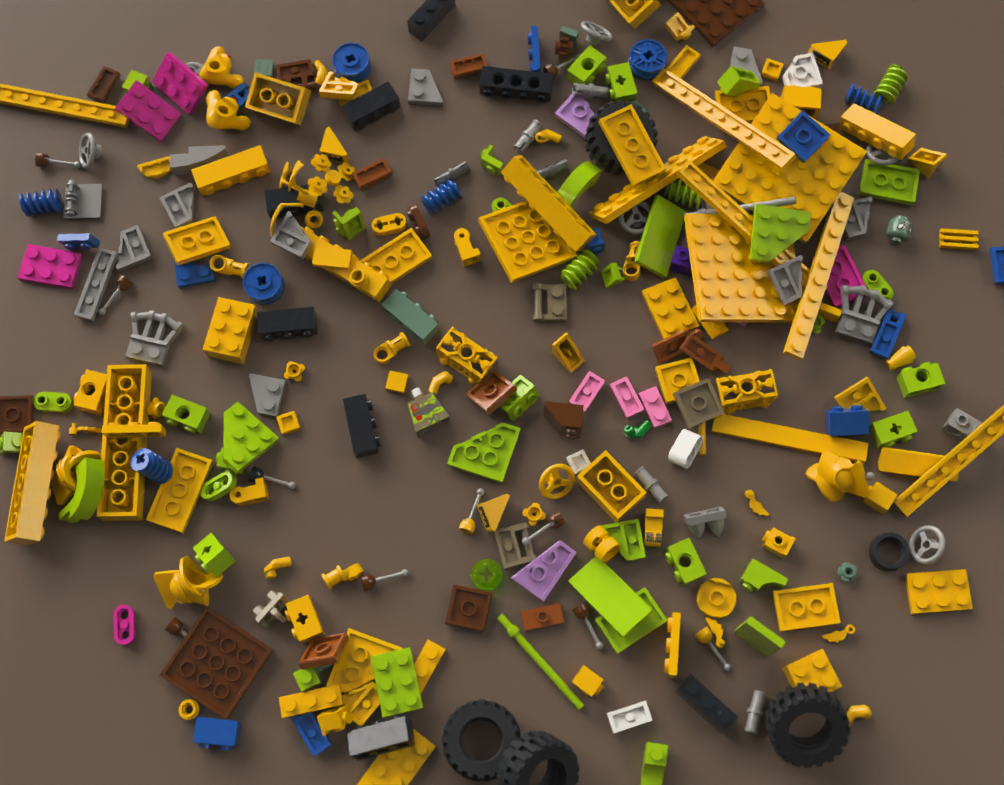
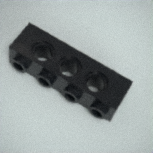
M482 66L480 94L551 102L554 74Z

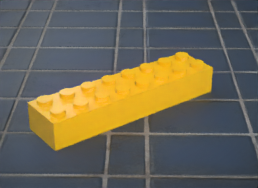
M146 364L108 365L103 425H109L112 422L120 423L121 425H128L130 422L148 425L149 415L147 414V409L150 403L152 371ZM104 435L102 436L101 460L104 461L105 478L102 496L97 507V517L101 520L143 521L145 476L133 470L130 461L136 451L147 448L148 437L106 438Z

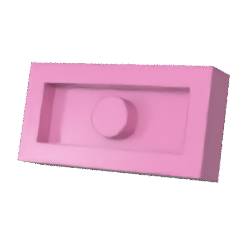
M589 371L568 404L584 405L583 413H585L605 384V380Z
M627 376L610 384L609 387L626 419L644 412V407Z
M657 386L638 394L653 429L672 421Z

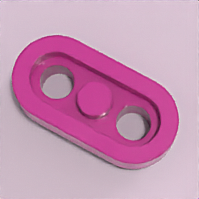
M123 604L118 606L113 613L114 639L118 644L127 646L132 644L136 638V616L132 607ZM128 612V617L123 619V614ZM128 632L129 637L127 639H124V633Z

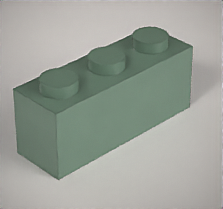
M396 289L381 304L383 312L425 346L439 331V321L432 314H426L424 308L419 303L414 304L407 293Z

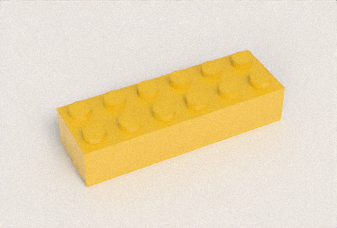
M35 421L24 427L4 542L28 546L39 542L44 536L45 528L43 527V521L48 514L46 503L51 496L49 485L54 477L52 467L58 454L55 450L56 443L59 442L61 436L59 425Z

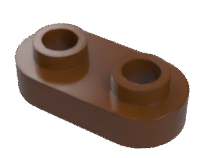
M417 205L410 206L407 215L410 221H414L416 227H414L418 237H422L423 240L430 237L427 225Z

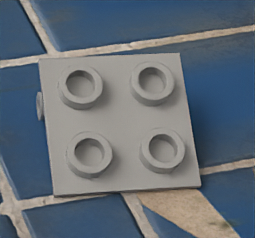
M69 180L65 189L63 218H100L103 184H77L75 180Z

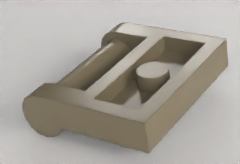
M533 284L532 291L534 292L535 303L533 321L567 322L566 284ZM542 292H547L548 314H542Z
M528 522L498 529L494 532L504 570L529 564L537 558L531 541L528 545H524L527 556L521 557L515 532H521L522 539L530 536Z

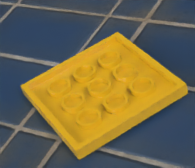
M527 200L486 214L478 219L511 283L574 260L577 257L576 252L567 247V242L554 233L553 227L550 224H546L541 219V215L530 208Z

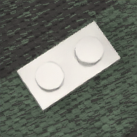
M646 701L607 713L613 734L653 721Z

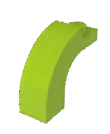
M586 161L569 175L557 193L573 208L580 196L588 188L595 185L603 170L590 161Z
M85 457L76 466L77 485L75 494L70 503L59 512V520L75 523L81 519L89 520L94 514L104 487L105 470L103 460Z

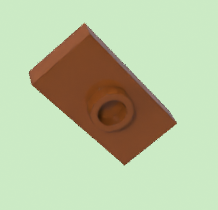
M484 53L450 61L454 79L480 74L482 66L488 67Z
M385 158L352 173V177L360 191L393 175Z
M560 603L521 611L525 631L564 624Z

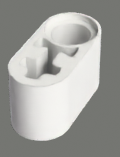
M683 429L669 452L668 461L683 468H689L703 443V436Z

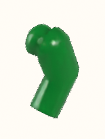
M644 420L639 427L627 425L624 428L625 436L630 439H640L649 431L652 424L648 420Z

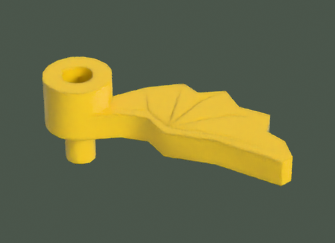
M72 423V427L69 428V435L77 436L78 432L102 433V429L88 426L76 428V423Z
M752 490L745 491V497L750 498L749 506L752 508V511L759 516H769V513L763 508L761 503L756 501L754 492Z
M706 617L705 620L712 634L716 637L715 647L722 649L725 642L721 639L723 635L721 624H718L716 619L712 620Z
M849 624L842 631L836 630L832 633L823 634L821 637L828 639L829 642L834 641L838 643L840 640H844L847 632L853 634L855 627Z

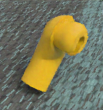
M316 60L312 65L317 70L315 82L318 85H322L329 71L319 60Z
M549 129L540 131L535 136L536 142L540 144L548 141L559 144L562 139L561 135Z
M446 371L434 376L428 393L432 392L434 395H437L440 385L444 382L450 384L453 376Z
M290 557L272 560L264 568L266 578L273 579L277 575L275 572L277 569L291 566Z
M866 705L851 706L846 712L850 722L849 727L855 718L869 719L872 716L870 708Z

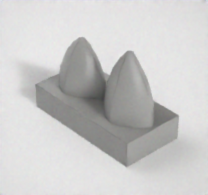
M716 507L685 514L683 517L691 533L699 538L704 531L705 522L708 523L710 530L717 537H720L724 528V518H727L724 508Z

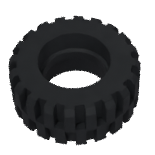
M617 101L615 105L613 102L607 103L605 107L602 106L598 109L586 129L587 133L585 134L584 141L587 142L585 145L586 151H590L589 158L591 161L595 160L597 162L595 165L598 168L604 167V171L607 173L614 171V175H620L621 172L626 175L598 121L631 104L633 106V102L627 101L626 104H623V101ZM639 105L637 107L633 106L654 147H656L658 133L657 129H653L656 125L654 120L649 119L650 114L647 111L644 113L641 110L643 107Z
M797 683V687L792 688V686L786 687L787 691L784 693L780 691L776 694L777 699L771 700L769 704L770 709L766 710L765 717L767 720L765 721V726L775 752L785 762L790 763L791 761L792 765L796 767L804 765V768H812V765L821 767L824 762L828 761L830 763L834 761L833 757L835 755L840 756L843 752L842 746L846 747L849 741L847 737L850 735V722L840 700L837 699L833 692H829L824 686H819L818 688L815 683H809L808 686H805L804 683ZM817 713L826 717L821 730L812 736L797 737L789 733L792 722L803 714Z
M485 699L472 700L463 706H459L449 716L443 729V752L447 762L461 776L473 781H491L497 778V771L500 770L498 764L504 757L502 755L505 749L508 750L510 748L509 744L513 740L517 741L518 737L521 736L520 728L515 717L503 705L501 706L497 702L486 701ZM476 721H488L494 724L501 734V746L498 753L485 761L475 760L468 756L462 744L464 731L470 724Z
M530 731L528 735L524 733L519 736L517 741L513 740L509 744L510 748L508 750L505 749L502 755L504 757L498 764L500 770L497 771V780H499L497 785H529L533 770L544 760H547L546 773L537 785H576L579 781V775L577 774L579 772V763H577L578 759L573 749L562 740L545 731Z

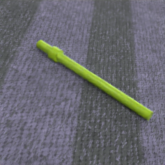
M502 613L497 620L505 627L506 633L521 645L571 703L580 710L584 706L582 701L519 632L520 629L515 624L513 625Z

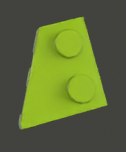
M639 518L601 525L609 533V537H613L621 545L619 552L627 562L646 559Z

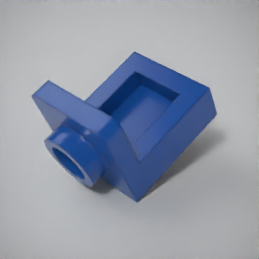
M599 228L592 229L597 235L585 247L586 250L591 251L594 255L601 253L605 249V241L602 240Z

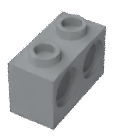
M956 408L949 415L941 430L962 442L982 422Z

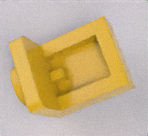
M679 12L674 14L664 24L675 41L686 40L692 35L691 31L695 28L694 25L688 26Z

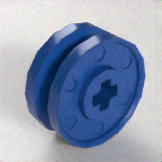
M644 39L632 46L629 65L635 77L642 80H652L665 68L667 52L659 42Z
M346 43L338 47L333 53L332 63L335 74L339 79L344 77L349 81L358 83L369 75L371 70L368 51L362 45Z
M269 263L252 265L243 276L245 292L253 302L259 305H269L276 302L284 292L285 283L279 270Z

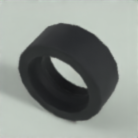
M893 532L883 533L877 536L870 544V560L880 570L886 572L895 571L904 566L909 560V545L899 534ZM888 540L896 543L901 551L899 560L890 564L881 560L878 555V546L883 541Z

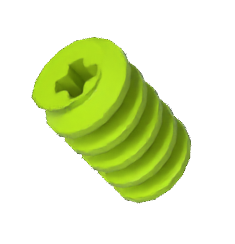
M896 64L889 66L874 92V99L882 96L881 102L885 101L884 104L895 102L899 92H901L902 87L906 83L905 81L909 78L902 67Z
M681 179L677 183L673 181L668 184L664 197L668 194V200L675 196L676 203L682 199V205H685L687 201H689V207L696 204V210L699 209L702 198L691 188H688L686 183L681 185Z
M585 249L582 251V255L577 256V260H573L566 267L567 270H562L560 277L569 288L576 291L575 283L581 286L582 282L580 279L586 281L587 277L585 274L591 276L592 272L590 269L597 271L598 268L595 264H600V261L591 251Z

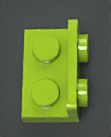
M357 207L348 210L343 217L336 211L332 212L334 217L332 221L337 227L335 228L337 233L341 237L345 236L348 241L366 229L361 211Z
M521 375L512 382L516 386L517 391L499 406L512 421L521 416L540 397L535 385Z

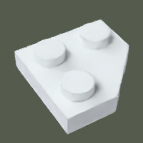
M813 52L795 56L782 78L784 86L796 85L797 87L813 86L819 88L823 85Z

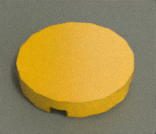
M712 578L705 581L699 587L696 594V602L704 615L720 619L728 616L734 610L737 603V595L728 581L721 578Z

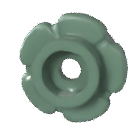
M846 562L838 568V575L842 581L849 582L857 578V568L855 565H850V563Z

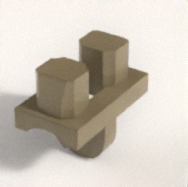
M271 590L266 595V599L270 603L265 608L257 605L252 611L256 616L255 620L265 629L276 618L282 623L287 620L281 613L285 610L286 603L291 601L281 592L277 593Z

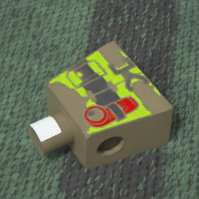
M420 387L410 392L413 401L408 403V408L417 437L450 422L448 413L432 392L424 395Z

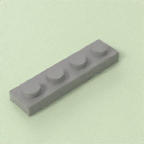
M103 248L98 249L74 313L76 318L94 322L118 257L117 252Z

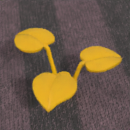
M299 160L296 162L293 171L290 163L286 162L280 178L279 188H282L284 183L288 186V191L291 188L299 192L297 200L300 203H281L278 205L270 224L271 237L274 235L275 220L284 207L303 208L304 205L314 208L318 193L296 185L295 176L304 166ZM292 172L290 180L287 182L286 177Z

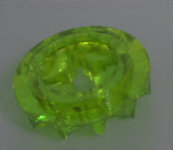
M487 558L479 560L473 565L471 579L477 588L486 591L492 590L502 581V568L496 561ZM486 566H488L490 573L496 574L489 576L487 582H485L483 575L478 574L485 572Z

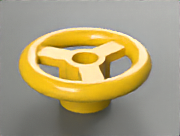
M555 464L547 468L539 480L541 494L550 500L566 496L574 485L575 475L573 470L565 464ZM558 470L566 471L569 480L562 479ZM566 486L563 491L557 494H550L555 488Z

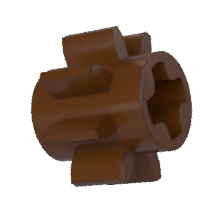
M560 36V41H555V55H559V59L568 60V55H573V42L569 41V37Z

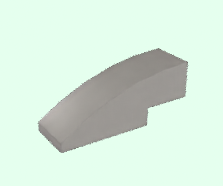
M225 145L189 147V153L170 154V169L174 176L192 173L191 169L228 157L229 153Z

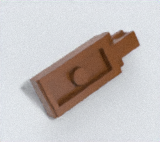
M689 328L684 329L652 344L651 347L657 362L662 363L683 353L684 351L679 348L689 333L700 339L704 337L702 330L698 328L693 330Z
M689 333L679 348L710 370L716 371L719 368L727 373L731 368L722 362L725 357L691 333Z

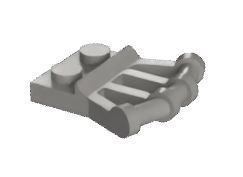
M842 285L840 289L842 312L835 333L872 344L878 325H880V319L894 302L890 299L887 300L878 290L867 289L864 285L855 287ZM848 294H856L852 311L849 310ZM867 296L869 299L865 313L860 314L858 312L862 298ZM876 300L882 305V308L873 318L871 314Z
M153 310L142 313L131 312L133 334L130 336L131 340L125 354L126 358L163 367L170 344L181 332L184 324L176 322L166 313L158 314ZM147 320L143 334L139 335L138 321ZM154 321H159L160 324L155 338L149 337ZM166 325H169L173 330L165 340H162Z

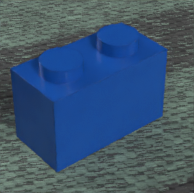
M851 405V408L843 409L842 406H833L831 410H825L826 433L830 436L869 434V410L863 408L862 405Z
M197 717L193 742L199 743L200 748L211 749L212 745H220V750L231 751L232 747H238L242 722Z

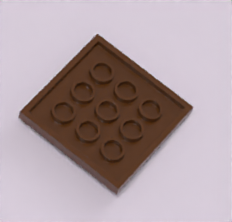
M206 606L159 676L228 720L273 652V649Z

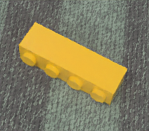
M855 103L841 116V130L888 153L892 157L902 160L915 147V133Z
M261 145L191 169L202 196L211 195L220 189H228L234 184L245 183L251 178L261 177L271 172Z

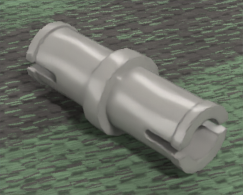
M574 83V87H572L573 95L604 99L608 97L605 94L609 95L608 87L595 86L591 83L588 85Z
M533 120L528 129L521 133V138L513 146L514 150L519 148L516 152L522 154L526 147L535 140L536 134L543 127L542 123L538 126L540 121Z
M644 466L636 470L634 475L638 477L645 486L644 489L649 491L658 503H662L668 498L669 495L660 487L659 481L653 478Z
M757 690L753 691L751 705L747 709L749 714L744 729L745 732L757 734L760 718L764 714L762 709L766 693Z

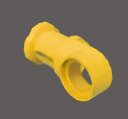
M640 241L630 242L631 249L629 255L626 256L623 266L624 277L629 281L637 280L640 276L641 265L634 262ZM635 268L637 272L630 275L627 273V270Z
M215 255L210 260V267L215 272L229 276L231 274L240 276L242 279L250 266L249 263H238L221 255ZM218 259H222L224 262L223 267L220 269H216L214 266L215 261Z
M400 332L399 336L393 340H387L374 350L375 361L380 365L387 364L392 357L397 355L398 351L405 347H410L411 345L405 334ZM385 351L388 354L387 358L379 359L377 357L378 352Z
M356 563L343 571L338 565L335 570L328 574H322V577L329 590H331L334 585L342 581H352L364 574V570L360 563Z

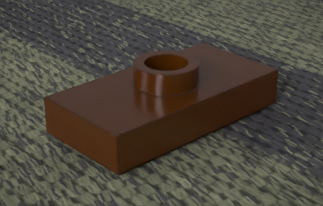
M103 66L88 91L87 97L104 104L120 78V73Z

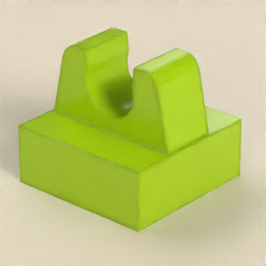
M610 263L601 271L606 288H612L625 280V277H621L620 274L622 268L617 266V263Z

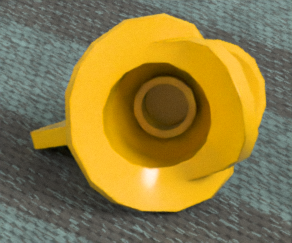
M74 445L68 447L63 459H60L58 464H56L53 480L50 481L58 505H64L76 490V466L85 457L101 460V453L90 450L82 451Z
M826 449L821 454L819 463L813 464L805 473L809 479L817 483L821 493L831 502L843 499L846 492L864 498L870 495L863 463L860 460L852 464L850 459L839 457Z
M186 555L180 559L179 570L155 572L153 578L166 607L172 609L176 602L181 604H192L194 602L208 606L210 601L209 589L221 582L223 574L216 577L213 573L208 574L204 572Z

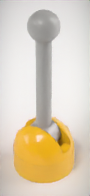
M482 488L477 490V497L469 518L463 519L458 528L466 534L472 535L474 533L476 524L473 521V516L481 496L484 495Z
M708 626L694 635L696 639L701 643H708L723 664L724 670L726 672L731 671V665L726 663L711 642L712 632Z

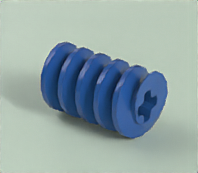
M853 83L844 100L846 99L845 104L848 106L853 102V104L855 103L878 114L885 102H881L882 96L874 99V92L868 96V89L862 93V86L855 89L856 83Z
M448 180L446 181V186L441 184L440 189L435 187L433 192H427V196L421 195V201L429 215H431V210L437 214V207L444 210V203L449 207V200L456 203V196L460 199H463L457 184L454 181Z
M57 188L55 194L51 189L48 190V195H46L44 190L41 191V196H39L37 191L34 192V197L29 192L26 194V198H24L23 194H19V203L26 216H31L32 213L34 215L39 213L45 214L46 212L52 213L54 210L59 212L62 209V198Z
M142 448L136 451L131 458L130 464L133 470L158 484H164L172 477V464L150 449Z

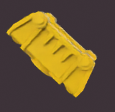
M453 326L436 347L440 363L445 366L449 365L468 378V382L472 385L480 383L498 359L494 353L482 348L467 338L464 333L455 330ZM443 344L447 346L452 345L454 346L453 350L455 351L448 352L441 346ZM468 348L472 351V355L464 357L461 354L462 350ZM471 362L474 364L479 363L484 372L481 374L473 369Z
M772 369L715 379L721 406L724 412L729 415L737 410L760 406L763 409L768 408L778 398ZM750 383L752 390L750 392L744 391L742 384ZM765 386L768 389H773V392L764 394L759 390ZM729 392L739 394L735 399L724 401L723 398Z

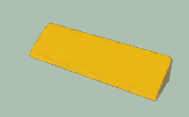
M882 447L878 459V468L884 472L921 477L944 456ZM959 473L956 474L950 481L957 482L959 478Z

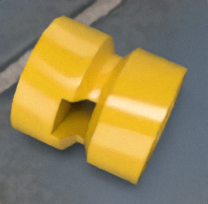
M601 525L593 528L583 540V544L591 552L595 551L594 555L602 563L610 561L621 548V545L613 537H609V533Z

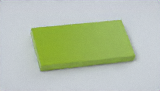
M660 195L654 196L634 262L662 278L667 277L684 222L683 214L687 211Z
M596 556L568 580V583L623 639L653 612L606 563H602Z
M752 616L734 631V634L766 657L781 649L785 644V640Z

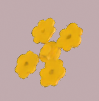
M316 154L311 160V165L315 167L316 171L326 173L325 180L320 179L318 176H315L314 179H308L309 191L318 193V196H321L327 192L326 186L328 183L336 186L333 192L336 201L340 204L344 202L349 204L354 194L349 191L347 186L343 187L338 184L341 179L347 182L354 180L352 173L355 172V168L350 166L348 162H343L342 165L337 167L338 171L330 170L329 167L332 164L328 161V157L325 154Z

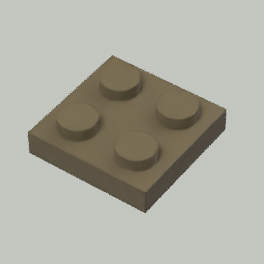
M709 378L673 393L688 429L725 413Z

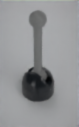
M253 466L249 475V481L256 483L255 479L263 477L265 480L289 486L290 489L296 488L295 482L289 483L265 476L263 470L259 467Z

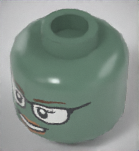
M895 216L888 223L886 236L893 244L900 245L902 242H907L910 239L913 224L908 217Z

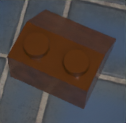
M545 401L543 416L559 435L565 436L564 438L569 440L580 438L584 405Z

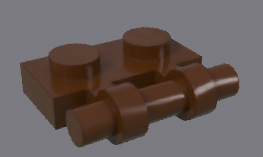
M311 59L276 65L279 80L291 84L294 81L302 80V84L296 85L309 90L316 89L315 81L308 82V79L314 78Z

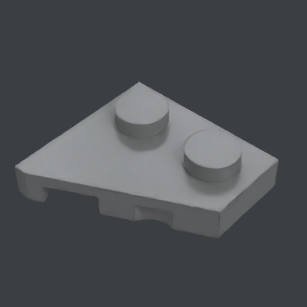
M733 47L730 66L753 71L761 82L759 86L761 87L763 81L752 50Z
M411 69L409 104L443 106V100L430 70Z
M192 182L160 197L175 228L193 222L194 186Z
M872 197L853 201L844 229L847 240L866 235Z
M289 211L270 240L273 245L301 259H304L312 245V242Z
M139 225L121 231V244L118 249L119 261L116 264L118 272L153 259Z
M802 255L767 271L783 305L802 297Z
M250 373L249 378L258 414L277 418L286 380Z

